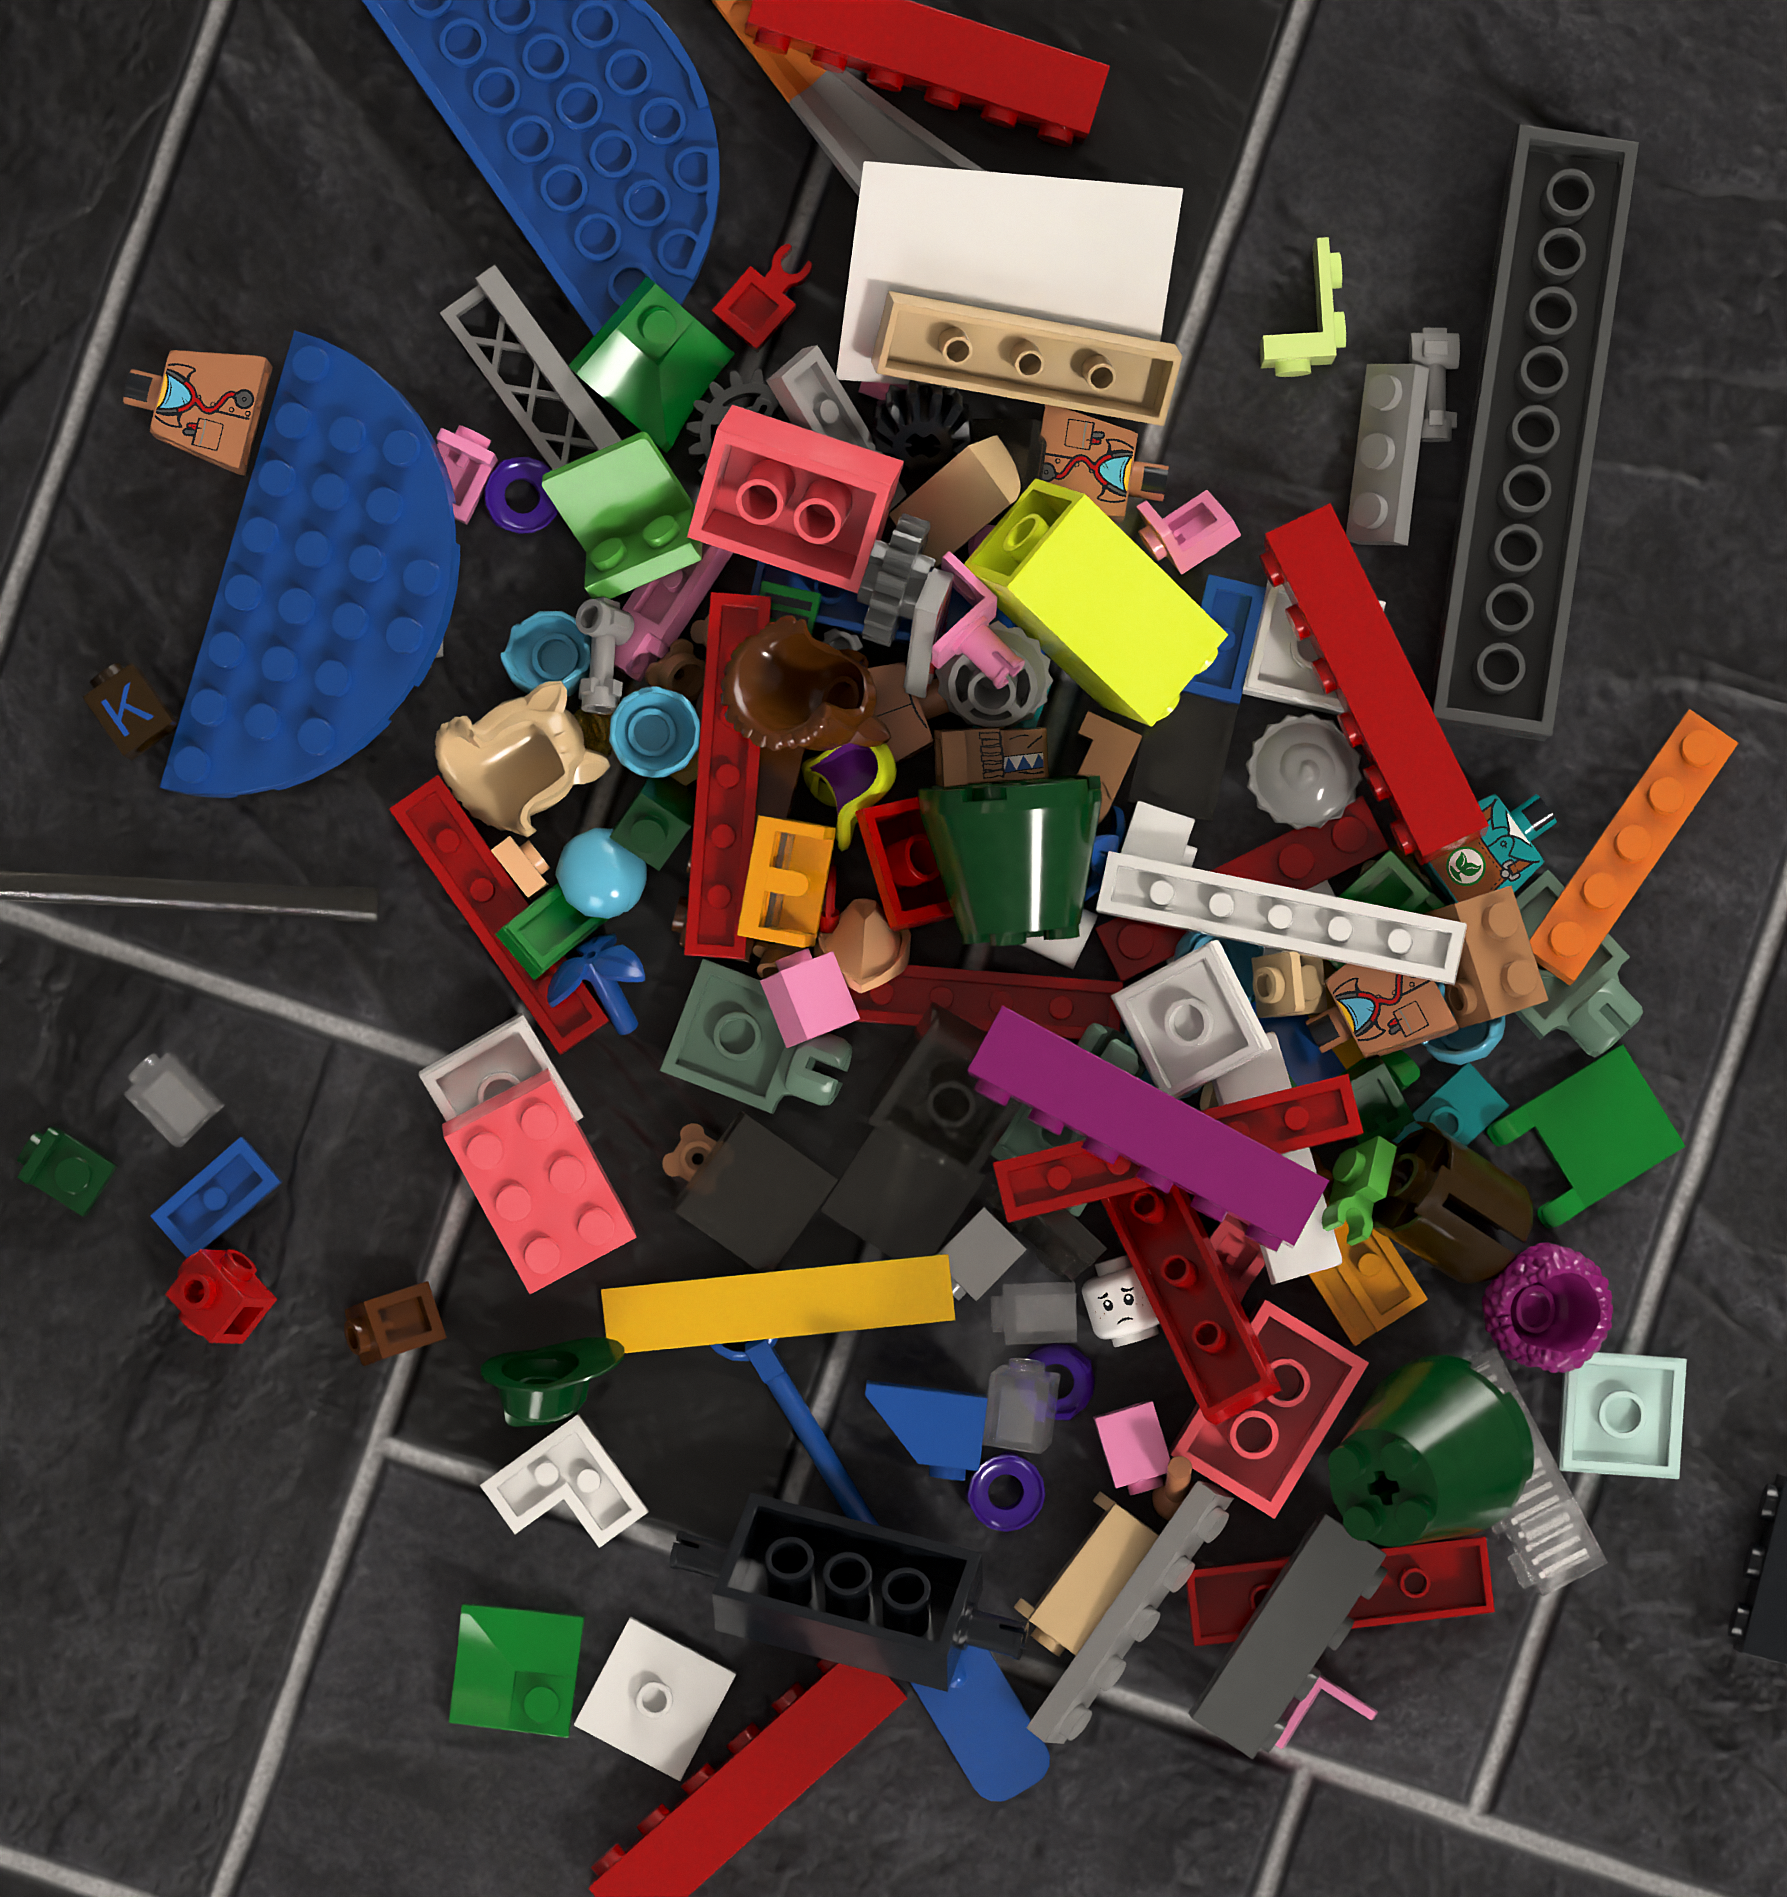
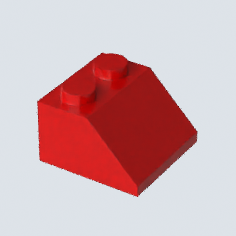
M919 797L856 811V817L889 928L897 932L939 922L954 916L920 816Z

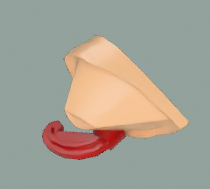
M831 858L813 957L816 958L833 951L846 985L859 993H863L888 982L905 970L909 963L911 933L909 929L897 932L890 929L886 914L875 900L866 898L855 899L840 914V911L835 909L837 864H834V858Z

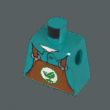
M1496 794L1478 801L1489 824L1486 835L1421 865L1449 905L1508 886H1512L1513 892H1515L1544 863L1543 858L1531 841L1555 825L1557 821L1539 795L1535 794L1511 812L1508 811Z

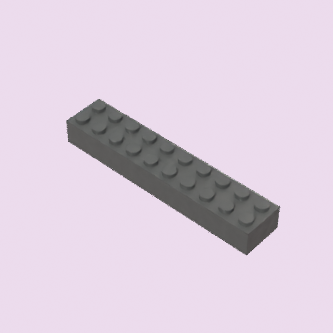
M1519 125L1512 137L1429 704L1440 726L1545 741L1553 734L1639 142L1527 125Z

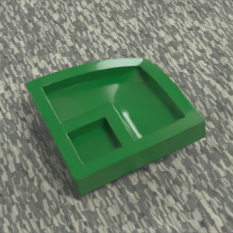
M647 276L568 367L638 429L648 433L653 442L667 453L673 447L683 425L694 409L693 404L695 400H700L709 384L713 382L735 353Z
M463 1603L449 1723L568 1738L570 1736L585 1616Z

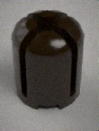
M1417 1121L1415 1123L1423 1128L1410 1133L1398 1144L1389 1138L1387 1139L1388 1142L1397 1148L1386 1198L1375 1202L1373 1206V1229L1383 1236L1389 1237L1458 1282L1485 1283L1499 1275V1273L1504 1272V1269L1516 1259L1517 1255L1444 1208L1442 1204L1447 1199L1496 1230L1501 1229L1514 1239L1526 1243L1533 1226V1202L1526 1187L1520 1181L1450 1136L1446 1131L1434 1123ZM1409 1176H1411L1410 1180L1405 1185L1406 1180L1409 1178Z

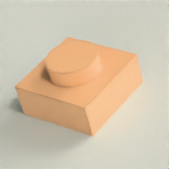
M509 836L491 850L531 901L550 887L542 874L550 869V866L529 840L519 847L515 840Z

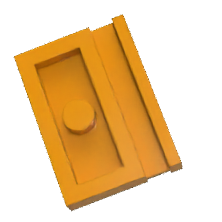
M1346 1220L1343 1225L1334 1229L1342 1256L1341 1265L1307 1274L1353 1346H1357L1369 1336L1382 1330L1428 1300L1387 1236H1383L1373 1229L1368 1239L1351 1246L1346 1243L1349 1233Z

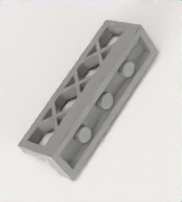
M493 265L475 278L478 286L440 312L442 318L552 470L569 463L571 446L598 451L621 441L620 437L496 265ZM487 298L500 316L496 340L471 336L458 318ZM506 325L520 344L504 341ZM479 346L494 348L492 365ZM502 350L528 354L534 363L530 388L504 383L498 374ZM541 374L554 392L538 389ZM513 394L529 396L526 412ZM537 398L560 401L569 411L565 436L543 433L535 426L533 417ZM575 421L589 440L573 437ZM548 442L564 444L561 460Z

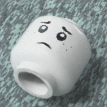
M1128 1255L1095 1264L1098 1276L1084 1283L1082 1295L1096 1336L1101 1339H1112L1113 1346L1119 1347L1158 1335L1157 1325L1160 1323Z

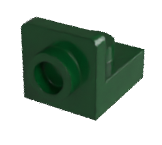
M1379 1055L1343 1074H1349L1364 1132L1362 1135L1355 1136L1359 1144L1378 1135L1385 1140L1388 1138L1393 1140L1402 1133L1405 1126L1416 1121Z
M49 1127L44 1135L36 1131L22 1149L17 1161L24 1165L17 1178L26 1184L34 1185L79 1215L86 1217L118 1165L57 1127Z

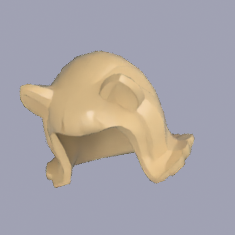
M562 681L545 682L538 685L525 697L504 701L473 725L467 716L454 717L450 722L441 724L435 739V757L438 760V769L442 773V778L447 786L451 787L452 794L458 801L463 802L462 806L469 811L473 818H478L485 824L492 825L500 831H513L528 838L537 831L531 825L530 816L558 803L568 794L574 784H586L597 780L611 766L607 756L595 750L585 748L584 734L579 722L570 711L565 709L567 689Z

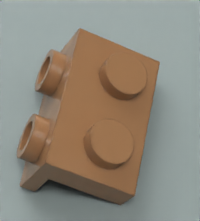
M1512 886L1423 914L1467 924L1455 985L1444 983L1446 1002L1454 1013L1458 1027L1464 1028L1549 1001Z

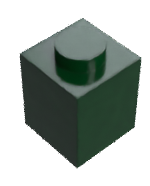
M670 775L663 778L647 777L624 809L609 838L660 871L694 822L696 793Z

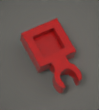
M785 244L776 251L772 259L771 270L765 277L750 266L712 309V315L757 353L796 309V304L784 294L790 288L803 284L812 273V263L810 261L804 265L799 273L789 274L783 270L781 266L782 261L792 251L790 244Z

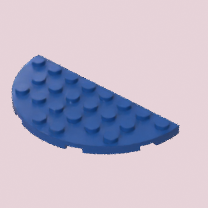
M361 0L593 337L647 276L682 306L698 278L710 247L717 220L720 195V156L710 105L695 66L677 36L645 0Z
M294 330L161 780L160 788L198 797L234 798L238 797V795L253 794L271 789L277 791L284 790L333 769L367 746L392 722L389 717L402 704L413 686L419 687L426 677L447 630L458 586L460 545L456 543V524L453 504L456 503L444 460L423 420L401 392L364 362L347 351L320 338Z

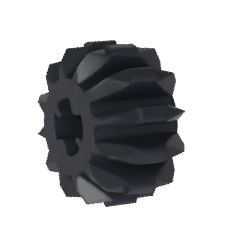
M910 380L907 384V389L890 385L886 393V399L876 402V407L873 410L874 426L872 427V441L875 445V450L904 461L903 470L907 478L917 469L926 470L930 477L934 476L937 466L944 467L968 445L972 444L970 429L973 428L972 411L969 410V404L963 403V398L958 388L942 390V385L931 383L929 385H919L917 381Z

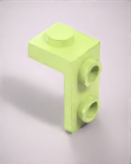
M1329 237L1316 238L1313 245L1318 332L1264 335L1259 344L1261 368H1275V376L1295 377L1308 375L1311 373V365L1332 364L1337 355L1336 348L1346 347L1345 315L1343 311L1334 312L1332 289L1342 288L1340 252L1330 253Z

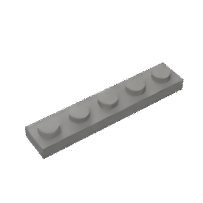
M1203 1481L1196 1482L1026 1727L1030 1732L1044 1743L1064 1744L1067 1739L1070 1741L1075 1739L1084 1730L1092 1716V1711L1088 1709L1101 1689L1103 1691L1109 1690L1121 1677L1126 1667V1662L1122 1659L1135 1640L1138 1642L1144 1640L1158 1623L1160 1612L1157 1611V1608L1169 1591L1173 1593L1178 1591L1189 1579L1195 1567L1191 1560L1203 1542L1210 1543L1225 1527L1229 1519L1226 1509L1234 1499L1216 1484Z

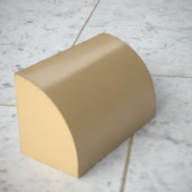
M997 435L968 445L894 509L889 516L896 525L903 513L930 522L931 527L923 555L936 559L934 568H937L942 563V557L948 551L954 554L1017 500L1020 493L1018 470L1010 453Z

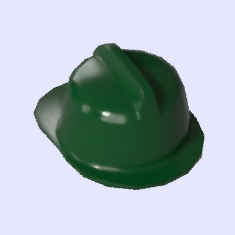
M605 1337L570 1340L535 1350L507 1352L491 1357L482 1364L480 1375L487 1383L498 1387L504 1418L508 1425L513 1427L550 1425L566 1420L579 1410L586 1401L590 1379L601 1376L615 1368L624 1359L625 1349L618 1341Z

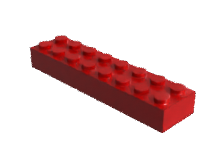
M1172 1185L1168 1194L1150 1187L1102 1199L1101 1201L1204 1418L1214 1425H1218L1281 1391L1282 1388L1196 1210L1190 1206L1192 1201L1188 1193Z
M1484 1535L1440 1539L1399 1547H1377L1387 1554L1381 1563L1383 1567L1388 1569L1387 1574L1369 1600L1360 1595L1347 1616L1355 1620L1351 1628L1353 1629L1495 1612L1486 1537ZM1290 1557L1194 1567L1191 1576L1186 1581L1193 1645L1203 1646L1235 1642Z

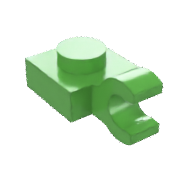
M1378 1135L1360 1145L1347 1149L1339 1155L1333 1168L1334 1183L1329 1206L1322 1215L1323 1229L1326 1231L1333 1230L1343 1225L1346 1220L1349 1227L1346 1243L1353 1246L1370 1237L1373 1230L1372 1211L1374 1203L1386 1198L1397 1148L1395 1145Z

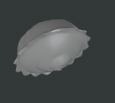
M996 621L988 627L1018 657L1025 660V664L1014 678L1008 674L1006 678L1009 680V683L1001 689H997L993 682L963 653L955 654L940 669L935 670L940 682L938 693L947 701L949 712L961 716L967 725H979L988 728H1014L1021 721L1032 719L1037 708L1047 702V690L1053 682L1048 672L1051 659L1041 653L1039 640L1028 638L1021 627L1007 628L1001 622Z
M1313 713L1302 717L1288 714L1280 723L1268 724L1263 736L1252 742V756L1245 764L1250 775L1247 788L1256 796L1257 807L1268 812L1275 823H1288L1296 830L1306 826L1321 828L1328 820L1341 818L1345 807L1356 801V788L1363 779L1358 768L1361 754L1354 748H1351L1343 731L1338 729L1334 720H1320Z

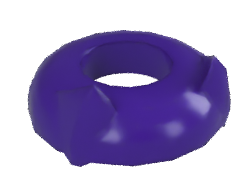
M516 457L500 461L496 469L490 474L484 490L485 506L490 514L492 523L497 527L517 534L534 533L548 526L557 515L558 510L542 487V476L552 470L542 461L530 457ZM515 480H525L535 487L538 492V502L531 512L522 514L509 508L505 500V490L509 483Z
M1051 1343L1038 1347L1026 1357L1019 1369L1018 1388L1021 1399L1031 1412L1044 1419L1070 1421L1075 1415L1086 1408L1093 1396L1095 1376L1091 1359L1068 1344ZM1049 1365H1063L1073 1375V1389L1063 1399H1050L1039 1388V1375Z
M1005 1451L1000 1455L990 1457L980 1464L979 1471H975L970 1478V1483L965 1490V1497L971 1510L980 1522L990 1529L1008 1532L1021 1529L1035 1519L1043 1506L1045 1488L1042 1476L1032 1463L1015 1452ZM1000 1475L1015 1476L1021 1484V1493L1017 1501L1006 1507L996 1506L990 1502L988 1489L991 1482Z

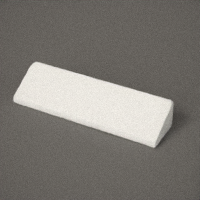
M1275 1032L1265 1033L1273 1049L1212 1081L1219 1106L1292 1088ZM1310 1148L1282 1154L1284 1157L1317 1174ZM1323 1193L1293 1248L1281 1243L1278 1251L1274 1252L1260 1245L1271 1285L1341 1265L1342 1256L1334 1229L1326 1231L1322 1227V1215L1327 1208Z

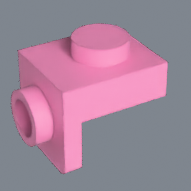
M461 425L458 426L455 434L441 428L436 437L438 441L437 447L447 467L456 503L453 504L454 517L456 520L467 525L485 490L487 480L499 461L495 453L487 450L491 440Z
M1205 490L1163 519L1147 500L1136 506L1146 527L1138 531L1143 543L1156 561L1166 556L1181 575L1206 558L1213 556L1220 549L1241 536L1234 520L1208 490Z

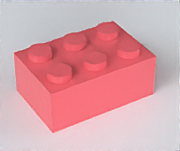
M732 405L716 430L687 537L858 594L873 546L876 541H881L904 461Z
M549 1068L442 1124L443 1136L529 1294L637 1238L631 1219Z
M1261 1298L1248 1320L1282 1390L1218 1425H1214L1204 1418L1197 1403L1169 1448L1168 1453L1173 1457H1186L1191 1462L1192 1469L1275 1519L1369 1362L1266 1299Z

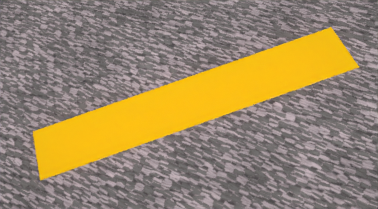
M949 1254L601 1289L606 1338L618 1341L624 1347L625 1353L956 1320Z

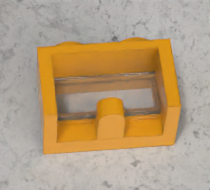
M758 815L737 930L738 936L801 948L816 945L836 827L788 818Z

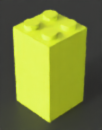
M1036 478L964 563L998 597L997 607L1014 624L1021 627L1029 638L1039 640L1040 648L1101 707L1151 727L1156 721L1165 718L1175 709L1180 700V692L1196 674L1203 672L1214 662L1218 654L1219 645L1228 636L1084 493Z

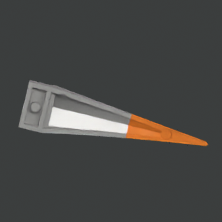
M711 0L858 197L864 161L985 171L905 115L848 71L835 73L819 68L810 62L812 55L789 48L786 55L766 51L754 45L755 37L744 33L753 0Z

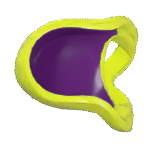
M849 743L833 750H825L819 755L805 760L801 767L804 781L814 797L828 806L837 808L835 839L838 841V848L841 851L847 850L851 844L854 828L858 821L855 812L871 807L881 800L892 788L897 774L894 757L886 743L876 747H864ZM820 777L826 782V784L819 780Z

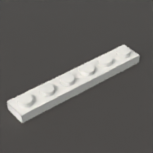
M1111 851L1108 852L1096 908L1098 913L1289 952L1297 951L1303 955L1455 985L1467 924Z

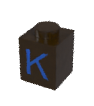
M118 662L104 669L90 681L94 689L83 696V699L122 755L131 761L177 729L178 722L142 670L133 663L123 668Z

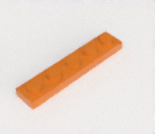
M1691 709L1684 714L1529 938L1536 963L1569 986L1575 982L1738 745L1737 741Z

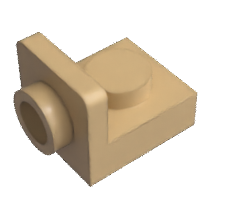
M1297 951L1251 958L1252 985L1257 1018L1316 1015L1328 1010L1322 958L1299 954Z

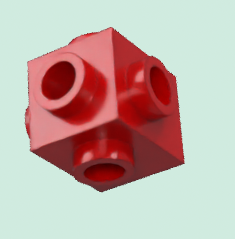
M199 1249L198 1252L189 1256L181 1264L177 1272L178 1278L165 1294L180 1310L178 1316L181 1322L194 1333L204 1336L209 1343L243 1344L277 1300L272 1292L255 1275L257 1268L254 1263L244 1254L234 1249H228L227 1251Z

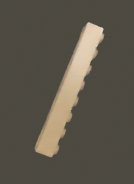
M888 291L871 363L877 374L1164 426L1182 354L1175 344Z

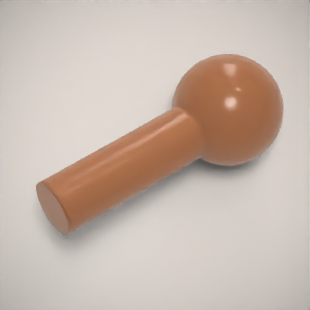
M1176 1456L1169 1461L1167 1476L1163 1477V1486L1154 1489L1152 1493L1154 1509L1163 1519L1168 1521L1171 1520L1195 1485L1191 1479L1192 1464L1186 1457Z

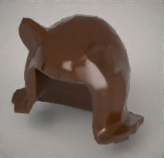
M785 615L775 622H769L764 629L760 630L758 635H749L745 638L744 642L738 644L731 654V661L724 668L723 673L725 677L721 680L720 685L723 691L720 695L721 704L728 706L724 716L727 722L734 724L735 731L741 732L745 738H750L756 746L761 748L767 746L772 751H781L783 747L795 749L797 746L805 747L809 750L822 751L833 750L849 743L864 747H876L887 743L891 739L887 726L874 715L877 690L873 678L868 671L869 662L866 656L856 650L849 648L837 650L827 643L817 641L808 631L805 619L796 620L795 616Z

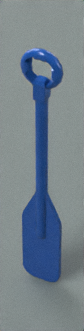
M778 1338L749 1341L745 1344V1350H735L724 1345L725 1343L710 1345L717 1354L731 1361L752 1362L845 1516L879 1526L774 1349ZM968 1646L965 1651L962 1650L948 1692L910 1682L973 1788L981 1797L989 1801L1002 1802L1033 1786L1045 1776L1050 1765V1753L1047 1744L1026 1728L1032 1719L991 1651L973 1646Z

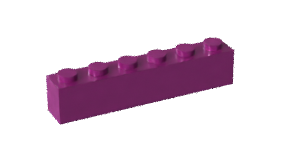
M1004 1006L998 1012L967 1070L970 1076L978 1079L973 1090L1002 1106L1007 1105L1010 1097L1032 1108L1027 1119L1059 1136L1064 1126L1086 1137L1081 1147L1084 1150L1113 1165L1118 1156L1140 1166L1135 1177L1168 1194L1172 1185L1194 1195L1190 1204L1192 1208L1223 1223L1227 1214L1249 1225L1244 1234L1246 1237L1274 1252L1278 1251L1281 1243L1291 1248L1295 1246L1329 1182L1326 1178Z

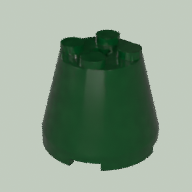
M1100 775L1050 776V779L1042 777L969 783L968 785L956 786L936 785L932 786V789H918L920 816L959 933L962 936V944L990 943V946H1009L1027 943L1026 938L1044 936V940L1080 937L1079 924H1081L1102 803Z
M1430 1355L1414 1359L1386 1376L1376 1386L1340 1445L1329 1455L1330 1489L1336 1507L1343 1517V1525L1346 1532L1358 1541L1369 1540L1383 1546L1399 1547L1474 1534L1493 1526L1510 1514L1524 1490L1526 1481L1532 1478L1534 1468V1446L1531 1431L1521 1407L1511 1392L1508 1391L1503 1394L1486 1377L1471 1369L1472 1362L1448 1355Z

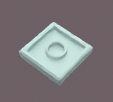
M1597 1352L1593 1354L1590 1360L1585 1361L1581 1368L1563 1373L1557 1470L1679 1479L1687 1359Z

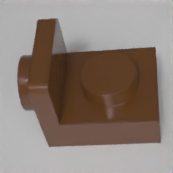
M428 1281L361 1302L345 1309L347 1319L344 1324L345 1338L350 1350L355 1355H359L363 1366L447 1338Z

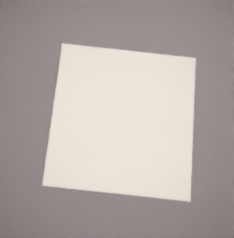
M864 161L836 377L838 380L901 385L909 383L910 379L877 374L871 363L888 291L1160 341L1183 188ZM917 381V382L919 383V385H929V384H930V383H926V382ZM942 386V388H953L948 386Z

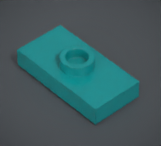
M1470 1062L1465 1063L1412 1112L1416 1121L1405 1126L1402 1133L1392 1141L1398 1144L1410 1133L1422 1129L1423 1127L1415 1122L1423 1121L1434 1123L1450 1136L1467 1146L1502 1114L1509 1105Z

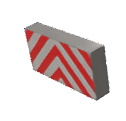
M933 568V571L928 574L915 605L903 686L907 694L926 698L937 668L931 663L932 647L946 632L954 573Z

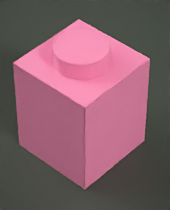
M809 948L781 958L775 961L779 972L760 981L786 1048L860 1019L833 951L813 959Z
M1146 1400L1093 1416L1114 1487L1117 1489L1127 1485L1129 1494L1135 1495L1163 1486L1162 1475L1167 1473L1170 1456L1153 1401Z

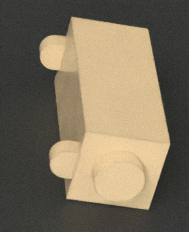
M1101 1491L1093 1501L1103 1508L1105 1512L1037 1604L1033 1607L1027 1601L1020 1598L1014 1606L1018 1612L1037 1626L1031 1636L1058 1657H1060L1065 1649L1075 1656L1078 1654L1160 1536Z

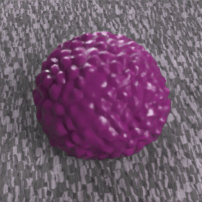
M1550 1242L1530 1246L1518 1254L1516 1259L1504 1269V1272L1492 1278L1491 1283L1486 1287L1481 1302L1484 1312L1483 1321L1486 1324L1485 1331L1490 1334L1491 1339L1497 1344L1498 1350L1504 1351L1507 1359L1515 1360L1521 1365L1539 1367L1551 1373H1557L1558 1371L1565 1373L1581 1368L1585 1361L1590 1360L1593 1354L1601 1349V1343L1607 1338L1608 1331L1612 1328V1293L1607 1289L1609 1281L1606 1277L1602 1276L1601 1268L1595 1266L1591 1259L1585 1258L1582 1253L1575 1252L1571 1248L1561 1247Z

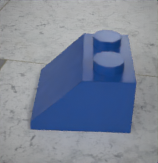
M867 1380L866 1398L916 1462L929 1465L928 1473L930 1477L965 1481L966 1470L979 1471L988 1401L986 1394Z

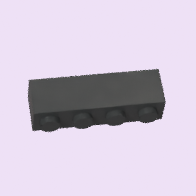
M1320 1511L1188 1712L1191 1719L1251 1759L1255 1757L1260 1748L1269 1753L1288 1724L1281 1716L1293 1697L1302 1702L1317 1682L1321 1671L1315 1668L1314 1665L1327 1646L1334 1651L1337 1650L1351 1630L1355 1620L1347 1616L1360 1595L1369 1600L1385 1578L1388 1569L1383 1567L1381 1563L1387 1554L1368 1541H1358L1352 1538L1346 1532L1344 1525L1323 1511Z

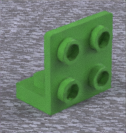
M640 432L542 476L543 489L586 551L584 588L592 599L600 597L614 598L702 560V542L687 537L695 505L648 433Z

